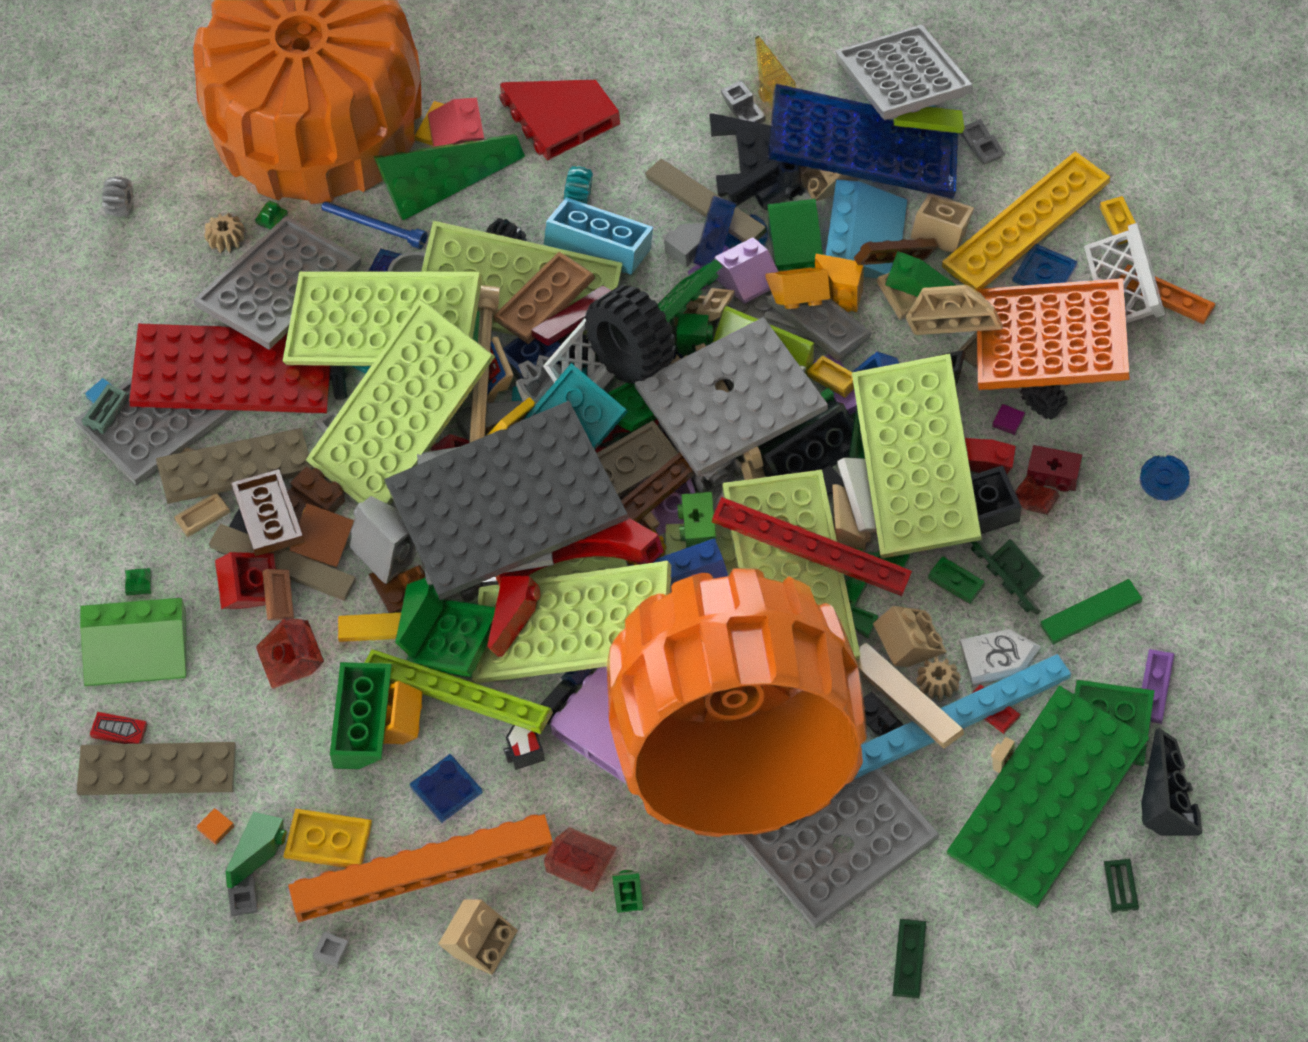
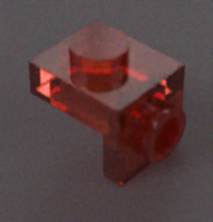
M1028 475L1015 492L1022 508L1048 515L1060 497L1057 490L1036 485L1033 477Z

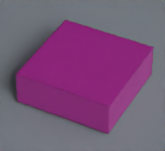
M1002 404L992 423V427L1016 435L1025 417V412Z

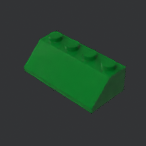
M340 662L329 754L333 769H361L382 759L392 664Z

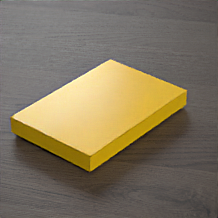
M295 808L283 855L284 859L344 868L352 864L361 865L364 860L372 820Z

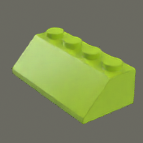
M725 306L713 342L759 319ZM769 324L799 366L806 367L804 373L807 375V370L814 364V343Z

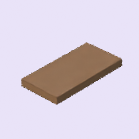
M558 252L493 315L494 321L529 344L534 339L531 329L565 309L595 279L594 274L566 255Z

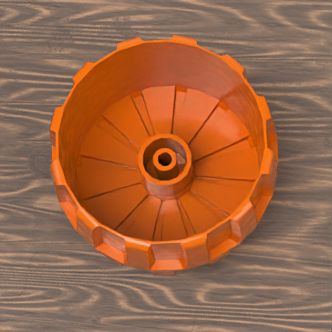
M214 0L211 3L212 19L207 27H199L196 30L193 45L197 102L218 155L234 177L242 176L256 186L259 194L277 201L285 197L308 200L310 204L333 202L334 197L356 190L365 192L382 182V175L374 156H387L397 152L406 153L410 151L415 142L414 120L419 119L422 114L421 75L418 51L415 47L405 13L398 0Z
M733 568L729 576L714 579L709 573H699L674 582L671 586L672 592L668 595L658 593L650 596L625 619V629L614 639L609 650L607 660L608 718L628 790L631 794L639 795L649 815L663 824H673L693 831L695 835L711 837L740 834L758 835L779 830L780 827L806 816H813L830 805L831 799L846 784L853 782L863 763L861 744L867 738L865 707L858 666L843 625L833 606L825 603L817 605L812 591L807 584L790 576L783 582L767 579L759 569Z

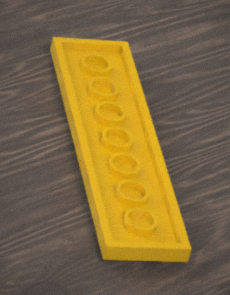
M1076 151L1073 152L942 261V268L964 285H968L976 291L985 288L1110 183V176Z

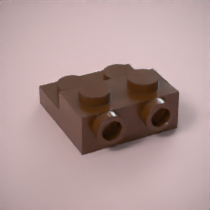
M307 466L290 482L291 489L287 492L298 524L307 503L335 513L345 502L344 490L336 481L329 483L325 480V475L319 469L314 468L311 470Z

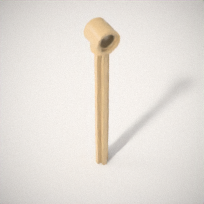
M481 285L477 311H480L478 343L490 352L492 316L498 311L500 287ZM489 366L473 387L469 443L485 436Z

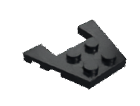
M714 113L709 114L711 137L736 135L740 173L716 175L718 196H726L728 188L785 153L781 127Z

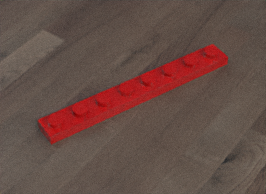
M721 497L712 517V523L899 596H903L912 573L911 570L724 497Z

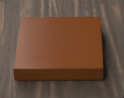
M307 503L299 523L304 543L291 546L289 551L337 568L354 520Z

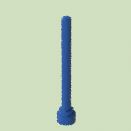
M323 202L321 206L323 211L406 239L412 247L420 250L424 246L420 245V241L425 244L428 238V233L418 228L409 231L329 202Z

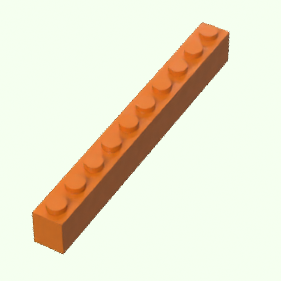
M545 814L530 815L521 821L514 823L504 822L499 827L479 829L473 834L463 837L453 836L445 842L428 843L422 848L412 851L403 850L398 852L397 855L387 858L377 857L369 863L361 865L352 864L343 870L336 872L327 871L311 879L301 878L289 884L288 887L299 923L554 852V845Z

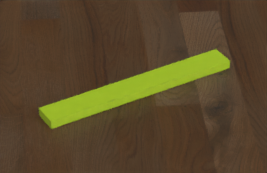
M374 649L370 651L364 662L392 664L390 684L397 681L403 682L422 691L423 695L542 734L553 713L549 707Z

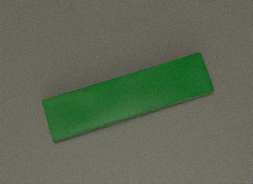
M1127 579L1042 620L1040 626L1054 645L1141 603L1142 597L1131 580Z

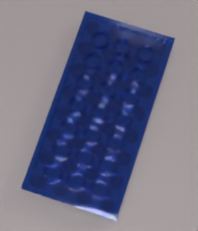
M775 84L768 159L954 198L957 181L958 133L894 126L893 119L884 120L871 104Z

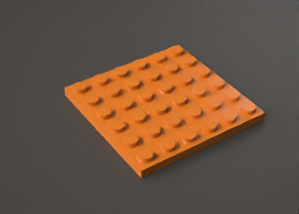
M1123 278L983 288L978 291L995 308L1003 324V328L999 330L977 331L979 390L1130 380Z

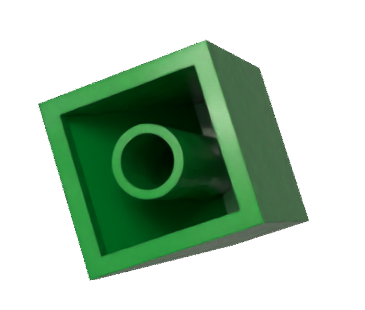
M816 199L768 204V232L773 262L778 272L810 267L815 268L816 254L823 255Z

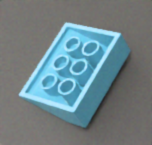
M836 179L826 255L855 261L854 256L866 242L902 240L907 199L860 181ZM893 263L864 265V277L878 278L890 272Z

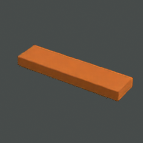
M1127 264L1124 271L1130 272L1133 266ZM1120 275L1119 279L1123 278L1124 281L1126 276ZM1155 276L1164 307L1203 325L1205 324L1215 307V303ZM1131 279L1126 290L1135 293L1140 285L1139 282Z

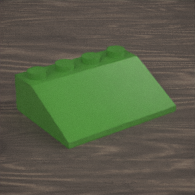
M182 597L80 606L84 686L186 678V609Z

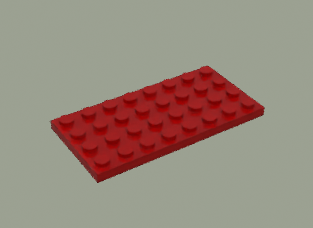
M138 323L129 403L130 407L327 414L330 365H286L283 362L288 333L269 350L227 326Z

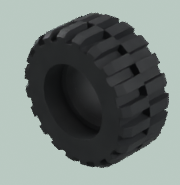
M622 285L589 305L585 315V329H587L586 335L588 341L592 344L593 352H596L599 357L598 360L606 366V370L615 374V377L619 380L635 384L637 381H645L671 364L676 348L673 345L675 337L671 333L672 327L667 322L665 313L659 309L655 300L649 298L650 295L646 292H641L637 287Z

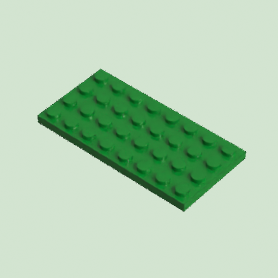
M1058 686L946 851L947 855L1035 908H1038L1148 744L1149 737L1063 687Z

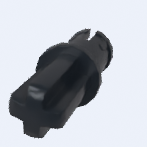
M330 366L329 377L332 380L334 397L336 400L346 399L348 395L345 378L348 377V373L345 371L344 366Z

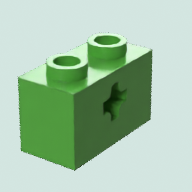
M712 492L681 494L682 504H677L678 519L684 520V526H679L680 542L685 541L686 548L714 538L716 540L715 523H712L714 515Z

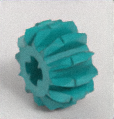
M572 166L569 169L565 183L564 199L567 197L585 204L588 203L593 181L591 169L583 166Z

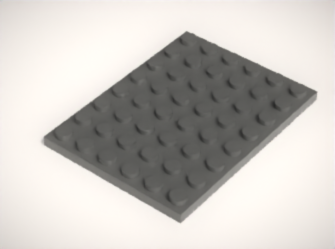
M570 401L510 425L506 430L501 429L384 479L440 600L629 519Z

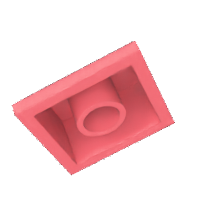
M477 97L453 99L428 113L433 147L484 140Z

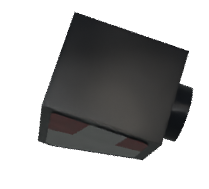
M513 725L506 736L507 748H503L507 763L513 762L514 768L517 770L545 761L544 751L538 734Z

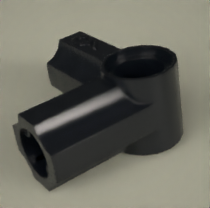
M790 156L782 158L779 166V175L775 181L755 192V198L762 209L768 210V204L781 203L786 199L793 201L792 198L804 194L806 187L801 182V162L799 159Z

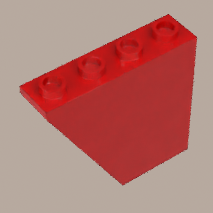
M596 79L503 82L500 84L501 94H499V99L502 105L510 108V114L514 122H520L525 137L533 140L535 151L539 156L543 154L547 161L620 125L619 110Z

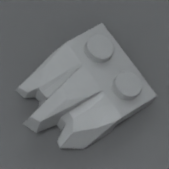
M539 355L536 366L529 361L518 365L524 379L521 378L516 381V385L523 402L530 397L535 402L534 405H536L554 384L543 367L549 360V357ZM555 363L553 367L558 374H561L562 369Z

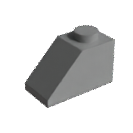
M714 222L680 224L675 230H671L664 239L665 252L685 267L689 266L718 238V225Z

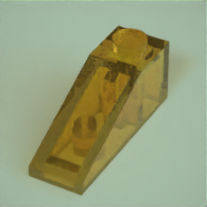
M760 36L755 37L759 80L758 94L764 103L768 102L773 108L796 96V83Z

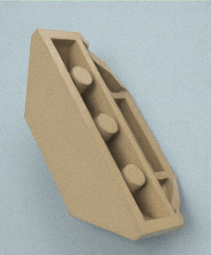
M968 285L923 288L906 315V320L915 335L999 330L1003 328L995 308L980 292Z

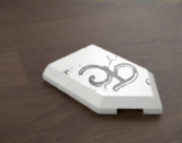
M1010 629L960 640L972 685L1001 680L1028 668L1029 663L1041 648L1040 645Z

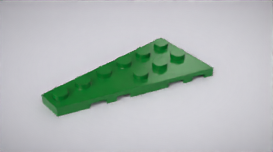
M510 134L487 138V140L466 141L462 144L422 148L406 153L397 152L393 155L374 156V159L399 217L405 220L524 158L525 154L517 135Z

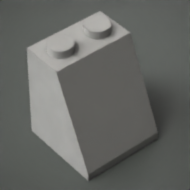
M370 496L363 503L360 502L355 508L354 516L356 517L350 531V536H352L350 548L382 582L387 584L412 563L416 548L398 509Z

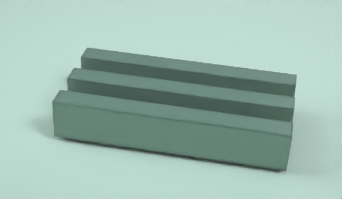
M107 384L82 419L83 425L86 427L89 425L91 429L95 431L98 429L100 433L105 434L129 400V393ZM113 392L114 394L112 395V397L110 398V400L105 403V401L107 400V398H108V397L110 396V394ZM103 406L102 411L94 421L93 418L96 416L100 408Z

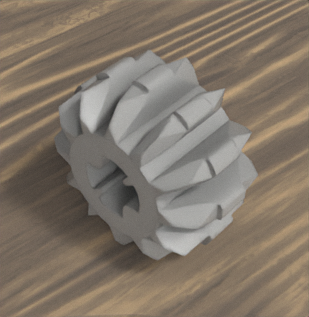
M122 176L109 177L105 180L101 196L105 213L121 217L127 216L131 212L132 205L134 204V188L131 180Z

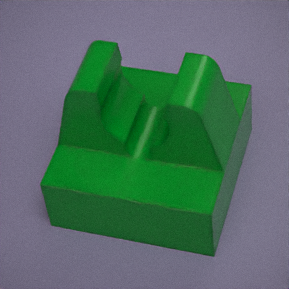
M269 201L264 205L255 222L271 230L285 216H288V211L281 208L278 203Z
M150 568L125 570L126 596L151 594Z

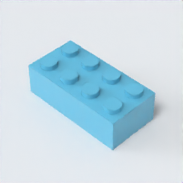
M566 197L546 221L544 245L621 262V272L632 275L651 249L653 227Z

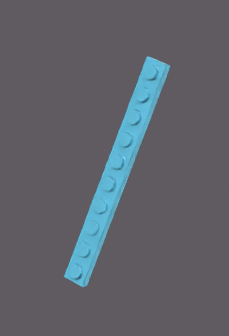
M1056 654L940 709L964 729L1004 710L1007 706L1011 707L1069 679L1071 673L1059 655ZM912 721L861 745L863 763L855 779L936 741Z

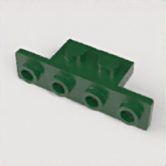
M1009 539L992 555L980 541L971 542L973 546L970 549L980 559L984 557L989 563L986 565L987 569L995 577L1000 575L1004 580L1002 586L1011 595L1015 593L1020 598L1018 604L1027 613L1032 611L1038 615L1041 610L1029 598L1027 593L1045 576L1016 543Z

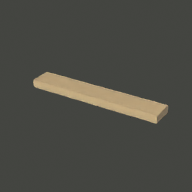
M865 642L859 646L860 659L856 660L859 673L943 749L964 735L963 728L868 643Z

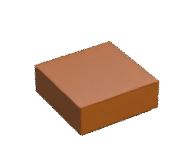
M215 808L197 825V829L216 845L235 827L233 822Z

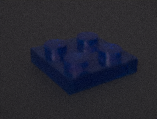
M451 754L447 755L409 784L413 792L441 823L483 793L482 788Z

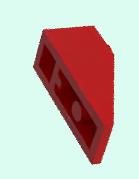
M965 438L970 471L981 473L1003 466L1006 474L1011 471L1015 456V445L993 439Z
M502 576L487 646L497 657L504 656L536 609L537 601L540 599V587L530 576Z

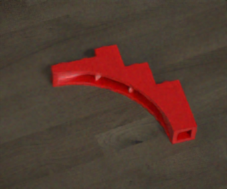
M629 518L553 551V563L574 558L602 556L616 557L641 565L652 563L664 550L657 533ZM547 566L506 572L495 577L500 587L502 576H529Z

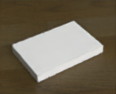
M842 458L837 462L858 531L877 532L866 460Z

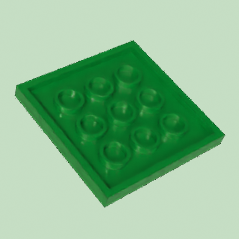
M716 259L681 279L658 303V307L665 313L668 323L675 317L678 318L687 309L686 305L690 301L696 300L703 293L701 289L706 285L709 286L718 278L719 275L716 272L722 265Z

